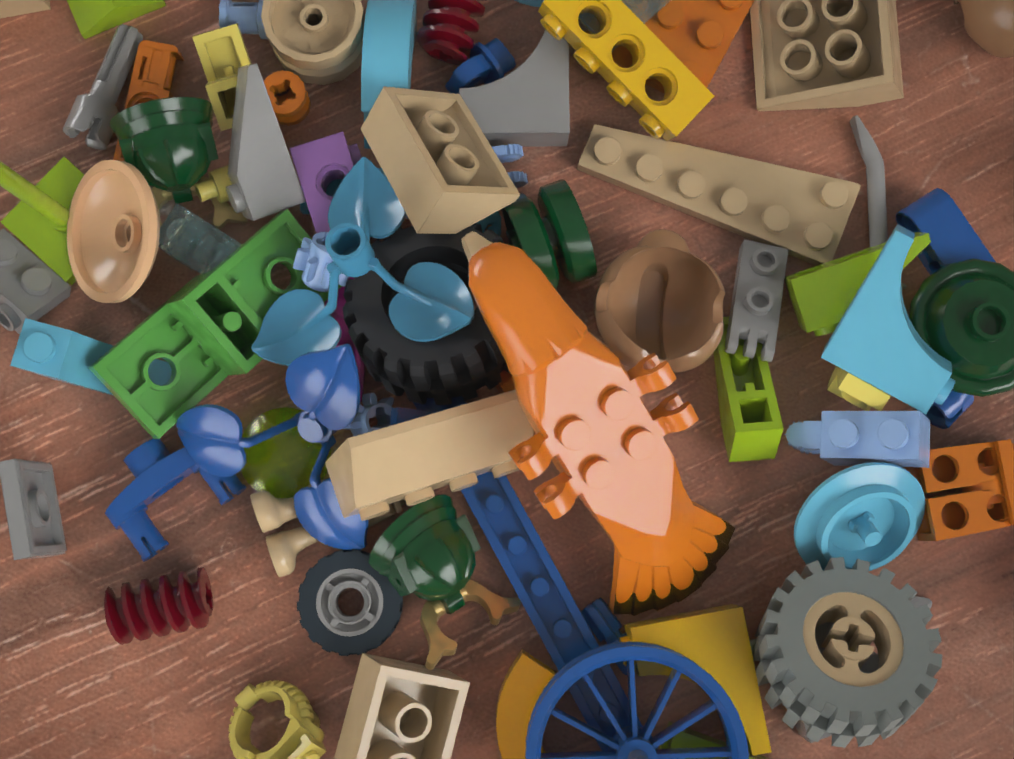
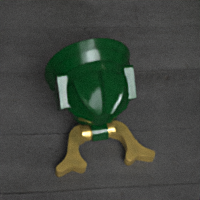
M171 97L152 100L124 109L110 120L109 125L119 140L124 161L135 166L145 177L149 186L153 187L152 191L157 202L159 219L160 210L168 201L174 200L175 204L194 201L193 196L197 195L195 184L209 180L204 175L207 173L211 161L219 159L211 129L213 126L214 110L211 102L205 99ZM216 197L210 199L214 205L213 225L216 229H221L228 222L245 224L248 221L242 212L236 213L227 202L220 204ZM160 219L159 239L167 240L169 233L162 225Z
M444 494L436 495L427 501L416 504L400 515L379 537L369 558L371 567L378 571L380 575L389 577L388 580L401 597L413 592L419 598L430 600L424 604L420 617V624L429 645V654L425 664L429 670L434 669L442 656H452L456 653L457 642L445 636L437 625V621L445 613L451 615L465 605L464 602L475 601L486 610L490 623L498 625L502 615L517 612L521 604L520 599L517 597L506 598L498 596L478 582L470 580L476 566L475 552L480 550L481 547L467 516L463 514L457 518V511L453 506L452 498Z

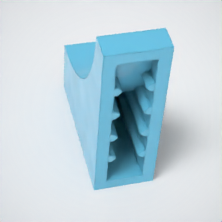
M897 224L825 345L821 358L927 414L934 402L938 405L944 403L954 387L955 380L950 378L952 375V363L930 348L915 330L908 317L902 296L901 277L903 265L914 241L915 233Z
M25 318L10 366L54 380L113 395L89 369L113 345L68 329ZM159 359L153 360L148 368L150 380L156 385L162 386L166 384L171 377V367L168 362Z

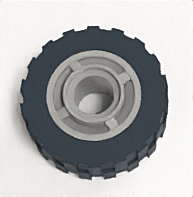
M354 549L340 550L324 556L308 570L303 583L300 584L297 611L300 612L301 620L299 621L301 626L306 629L309 634L308 637L313 643L317 642L322 646L323 650L329 653L335 652L341 656L361 655L376 649L391 636L400 620L403 609V596L401 597L390 583L389 577L380 575L378 571L371 567L369 564L371 553ZM347 588L357 589L363 595L364 607L357 615H347L339 608V595Z

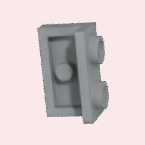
M3 228L0 230V324L9 331L15 330L20 334L25 318L37 321L70 297L71 286Z

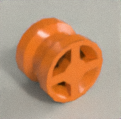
M284 70L273 72L267 76L264 84L278 123L291 126L303 121L310 112L311 101L300 77L291 71ZM287 89H289L287 94H284L282 96L277 95L278 93L281 94L282 92L287 91Z

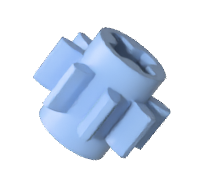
M329 232L316 233L312 240L304 237L301 248L297 249L293 263L294 269L303 271L302 281L304 284L320 292H329L330 274L327 271V265L333 262L325 247L326 236ZM341 273L339 275V285L345 287L349 277Z
M375 393L363 394V406L359 405L356 418L344 429L350 430L354 436L390 426L393 408L391 406L394 398H383L377 404ZM376 416L377 425L370 428L369 418Z

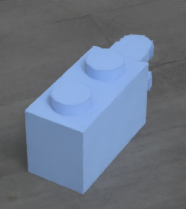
M822 411L821 421L793 422L792 425L789 424L786 434H784L786 435L788 445L807 454L809 452L820 454L821 459L834 466H855L870 462H885L900 467L929 468L930 420L921 411Z

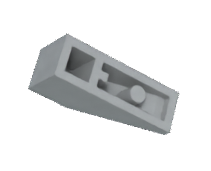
M257 63L238 68L228 164V176L232 185L226 187V192L236 213L242 212L245 218L253 221L306 202Z

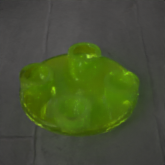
M288 407L266 411L248 425L242 437H252L291 419L297 413H302L303 411ZM295 426L252 447L244 448L246 464L241 469V472L249 485L257 492L267 491L276 498L294 497L301 488L307 487L310 484L309 478L322 444L307 442L300 436L298 426ZM330 449V451H329V454H328V456H327L326 461H327V460L330 458V456L332 455V454H331V449ZM324 464L320 480H323L328 471L326 464Z

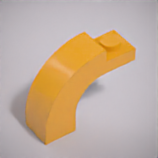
M523 649L520 650L507 671L497 701L496 732L502 759H526V736L532 711L543 689L557 673ZM541 746V753H546L543 746Z

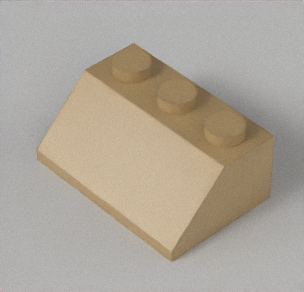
M383 87L365 119L361 131L416 233L456 234L514 203L520 196L519 191L460 94Z

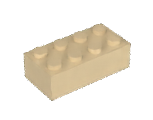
M362 653L334 759H451L470 682L449 670L435 667L429 670L425 665Z

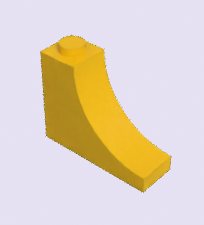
M728 604L624 624L627 636L619 637V642H645L669 648L684 655L709 673L722 686L738 711L747 738L748 752L752 756L772 752L742 606ZM634 660L635 673L638 676H669L673 669L656 662ZM681 673L679 678L694 682L691 678Z

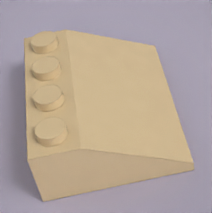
M754 0L750 8L756 105L759 112L860 107L904 98L896 0Z

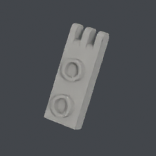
M749 240L742 242L739 249L724 349L726 353L735 354L739 339H744V357H754L758 342L763 344L761 360L772 362L777 340L788 249Z

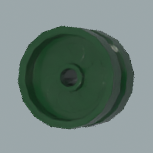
M561 179L540 187L537 199L540 215L533 201L523 193L520 194L514 203L501 209L509 245L523 249L556 290L559 283L556 261L563 275L573 284L596 276V259L587 226L574 194L565 180Z

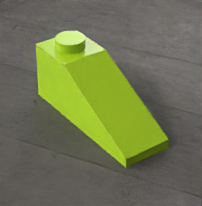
M914 232V241L907 253L903 269L931 243L929 233ZM886 242L785 276L784 280L799 327L807 333L814 331L815 336H823L834 332Z
M723 317V335L718 347L714 351L720 421L728 461L775 459L784 428L768 362L761 360L763 344L757 342L753 358L743 356L744 339H739L735 354L726 353L724 349L729 317Z

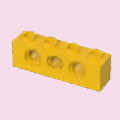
M544 0L538 12L543 17L540 22L545 30L559 41L564 38L576 50L573 55L577 62L591 74L597 71L609 83L606 87L609 94L624 107L630 104L642 116L639 119L640 125L655 139L662 137L665 141L675 138L715 97L621 0ZM583 13L593 14L600 23L599 33L588 34L584 32L579 26V15ZM623 46L630 51L632 55L631 67L622 68L615 64L612 58L613 47ZM647 79H656L663 85L664 97L662 101H654L647 96L645 92Z

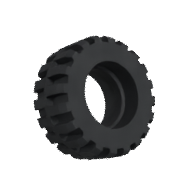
M478 223L456 234L416 233L413 226L402 229L400 225L387 239L382 242L377 239L371 246L374 249L375 258L402 284H404L408 270L413 265L420 262H433L452 270L464 282L469 292L472 293L469 288L468 278L469 262L463 249L461 238L473 231L492 243H503V239L492 230L487 229L483 233L481 224ZM372 270L363 276L354 277V279L347 281L343 294L346 300L343 306L344 321L349 329L348 333L370 375L376 382H382L385 389L395 396H402L405 392L410 402L425 404L427 398H434L436 405H449L452 403L451 398L463 395L464 401L478 397L476 390L485 385L491 390L502 382L500 373L503 370L510 373L507 363L478 305L475 309L474 319L469 325L435 341L416 342L402 336L394 328L390 320L389 305L394 296L399 292L393 290Z

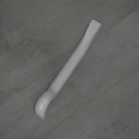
M855 115L851 118L850 124L859 152L866 165L870 247H873L888 240L885 166L872 136L858 115ZM901 283L902 290L906 289L907 285Z

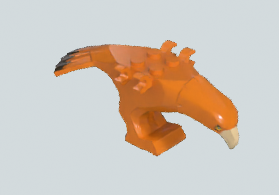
M472 231L466 234L461 240L469 262V288L510 371L508 373L503 370L500 373L502 382L496 385V388L500 394L516 390L518 402L534 430V436L513 447L508 452L528 480H532L542 474L548 468L550 461H552L560 474L542 483L533 491L543 508L547 509L553 519H557L572 508L578 496L614 543L613 580L609 608L613 615L632 614L635 616L653 608L658 611L676 601H682L702 587V583L717 569L716 563L729 549L728 544L735 531V527L689 498L683 487L675 458L663 437L672 432L683 431L698 421L699 418L691 403L688 401L683 403L680 396L674 393L649 412L641 398L646 393L657 392L668 387L677 379L669 363L666 360L660 362L658 356L652 353L626 372L619 358L602 341L587 331L586 324L566 304L541 269L523 249L501 242L492 243L477 232Z

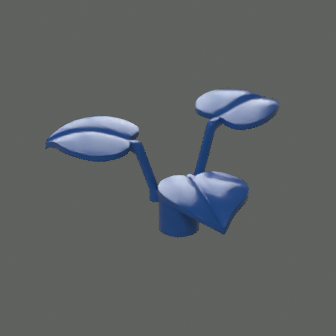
M350 344L340 345L327 350L308 352L291 362L286 371L285 378L287 391L293 403L304 411L252 437L243 438V427L239 417L229 409L218 405L204 404L185 411L177 419L178 435L189 455L203 470L220 477L233 476L245 466L246 453L244 448L252 447L298 426V432L304 440L310 443L322 444L309 478L312 487L301 488L294 496V508L301 525L312 537L333 548L361 550L367 546L366 535L369 520L362 521L360 514L344 518L331 479L327 478L322 482L320 480L329 451L336 444L333 434L350 425L356 418L359 410V374Z

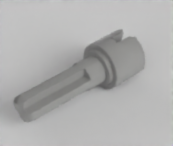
M120 24L117 27L90 92L77 95L65 122L63 132L70 138H75L80 132L89 129L85 139L86 145L99 150L107 149L113 135V130L109 123L112 117L119 113L115 103L136 57L138 45L143 40V35L138 32V29L124 24Z

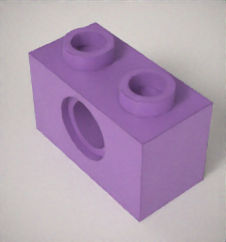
M343 131L289 148L316 233L329 232L331 230L328 223V211L333 197L326 194L328 185L336 179H344L353 166L362 158L357 143L349 146Z

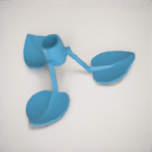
M362 157L340 183L328 211V223L331 230L326 236L325 247L333 262L327 265V271L330 274L328 303L325 306L319 294L307 289H295L283 294L267 311L260 332L251 349L256 355L265 360L289 366L291 362L305 353L335 348L341 338L342 330L339 323L330 314L337 308L339 275L341 273L348 277H359L372 270L393 290L399 292L394 296L389 305L390 320L394 328L402 336L416 342L435 341L469 325L475 316L474 303L464 282L446 266L433 262L417 263L408 270L404 284H402L375 258L374 249L369 242L370 237L381 239L392 235L404 221L406 212L386 175L368 158Z

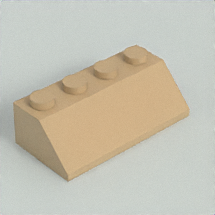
M512 390L347 438L325 464L343 517L346 518L360 514L361 520L365 521L389 512L388 504L405 499L407 506H412L435 497L433 490L449 485L451 492H455L477 484L479 482L478 475L492 471L493 477L499 478L518 471V467L508 452L519 443L533 437L534 430L518 402L516 390Z

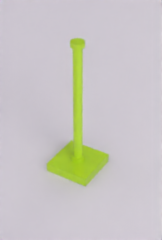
M63 157L36 185H33L0 161V186L21 200L0 222L65 282L73 285L76 279L68 256L67 223L74 193L85 174L66 157Z

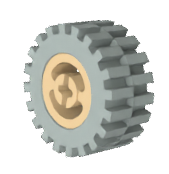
M844 557L830 558L824 571L817 560L806 564L801 576L795 570L786 577L781 589L777 588L769 602L755 634V637L758 638L752 648L753 661H760L756 669L758 686L767 683L771 685L764 698L771 709L782 703L787 709L782 721L793 729L798 720L809 725L805 737L818 742L824 733L827 732L832 734L831 746L843 748L849 744L853 737H856L858 747L872 745L879 735L884 740L894 734L902 724L904 725L933 691L938 681L933 677L942 667L943 656L942 654L932 653L942 641L939 628L926 630V624L933 617L927 604L915 608L911 603L917 592L908 583L901 590L893 586L890 582L896 574L886 568H883L878 576L868 573L871 563L868 561L857 559L852 569H846ZM826 622H832L834 625L821 647L825 648L821 654L816 644L815 628ZM873 641L879 655L878 670L871 673H863L860 669L875 649L874 646H870Z

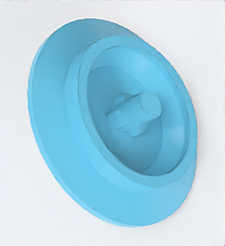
M863 463L839 471L822 482L808 496L799 510L794 525V543L799 555L806 564L818 560L823 571L830 558L844 557L846 569H852L857 559L871 562L869 571L884 566L895 559L917 533L925 512L923 489L909 471L891 463Z

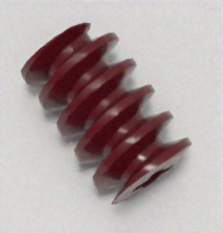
M428 0L429 10L423 15L422 24L424 27H421L417 32V42L431 57L460 66L468 60V57L460 52L459 48L470 50L474 46V40L464 33H477L480 29L479 23L470 16H484L485 7L478 1L487 0Z
M204 567L197 569L196 582L191 583L186 571H181L178 574L177 586H172L166 574L160 576L158 590H154L151 582L146 578L141 579L139 594H135L130 582L122 583L120 598L116 597L114 591L109 586L105 591L104 598L106 624L115 641L121 645L130 643L134 636L140 641L150 639L153 632L159 637L166 636L172 628L177 633L185 632L190 624L196 629L204 628L209 622L214 605L209 576Z

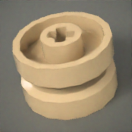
M263 0L261 19L264 30L277 60L286 71H291L298 75L305 83L327 85L344 80L359 68L362 63L365 14L361 0Z

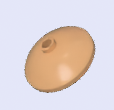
M110 159L101 161L91 167L77 186L69 210L67 249L72 272L84 293L97 302L119 303L127 300L137 292L153 268L159 246L160 219L155 196L142 173L130 163Z

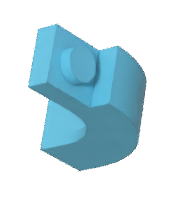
M368 0L361 67V111L364 113V121L384 86L411 89L412 57L417 35V0ZM364 137V148L371 149Z

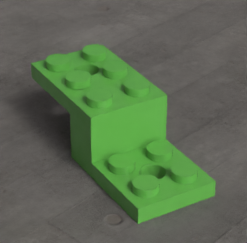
M288 209L279 212L216 268L191 279L93 363L89 369L153 439H160L177 423L180 415L195 407L227 376L247 374L263 359L253 352L251 346L260 332L267 311L280 296L295 289H307L319 294L324 302L328 299L329 292H320L309 288L302 281L303 271L293 268L297 249L301 248L303 238L311 239ZM276 263L286 266L290 272L291 281L285 290L277 288L271 280V269ZM157 358L164 359L171 367V377L162 386L154 384L148 375L149 365Z

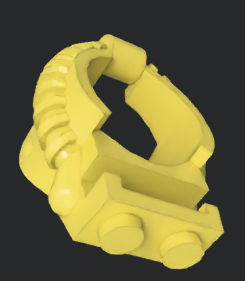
M279 680L261 682L256 685V688L252 684H248L235 697L238 706L237 708L234 707V716L230 718L232 724H229V741L236 759H320L326 752L322 742L324 732L319 728V717L313 711L308 698L295 685ZM260 699L268 703L283 700L285 716L290 718L286 732L277 745L266 752H261L251 744L250 731L254 716L249 710Z

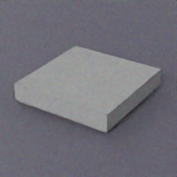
M22 459L1 461L0 480L14 560L45 558L66 554L65 551L67 549L52 465L46 462Z

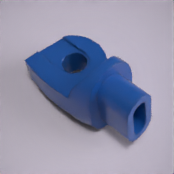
M498 38L492 39L485 45L477 42L470 50V58L452 72V76L445 87L450 93L459 94V88H472L503 78L505 73L516 67L515 59Z

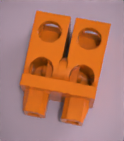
M1011 439L930 449L929 468L904 467L917 479L924 493L961 487V492L925 497L924 517L917 531L918 541H941L1014 525V443H1012Z

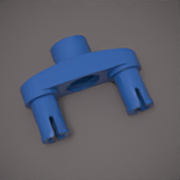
M150 439L124 458L123 461L136 479L112 501L106 509L105 515L116 530L122 529L141 555L143 562L157 555L158 550L162 551L169 545V542L163 538L146 514L147 506L192 473L196 474L198 472L219 499L221 505L234 499L233 495L241 494L247 487L242 484L236 474L220 477L206 472L196 464L185 447L171 454L161 439Z

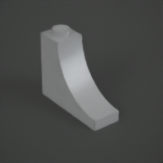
M545 30L533 53L516 70L497 81L482 86L459 88V94L491 147L508 144H519L522 147L567 146L570 134L569 43L564 38L559 41Z

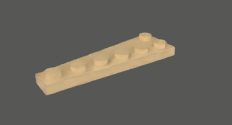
M597 124L593 126L577 165V170L758 243L788 249V255L815 266L833 260L861 187L860 184L677 142L665 141L664 139H655L654 137Z

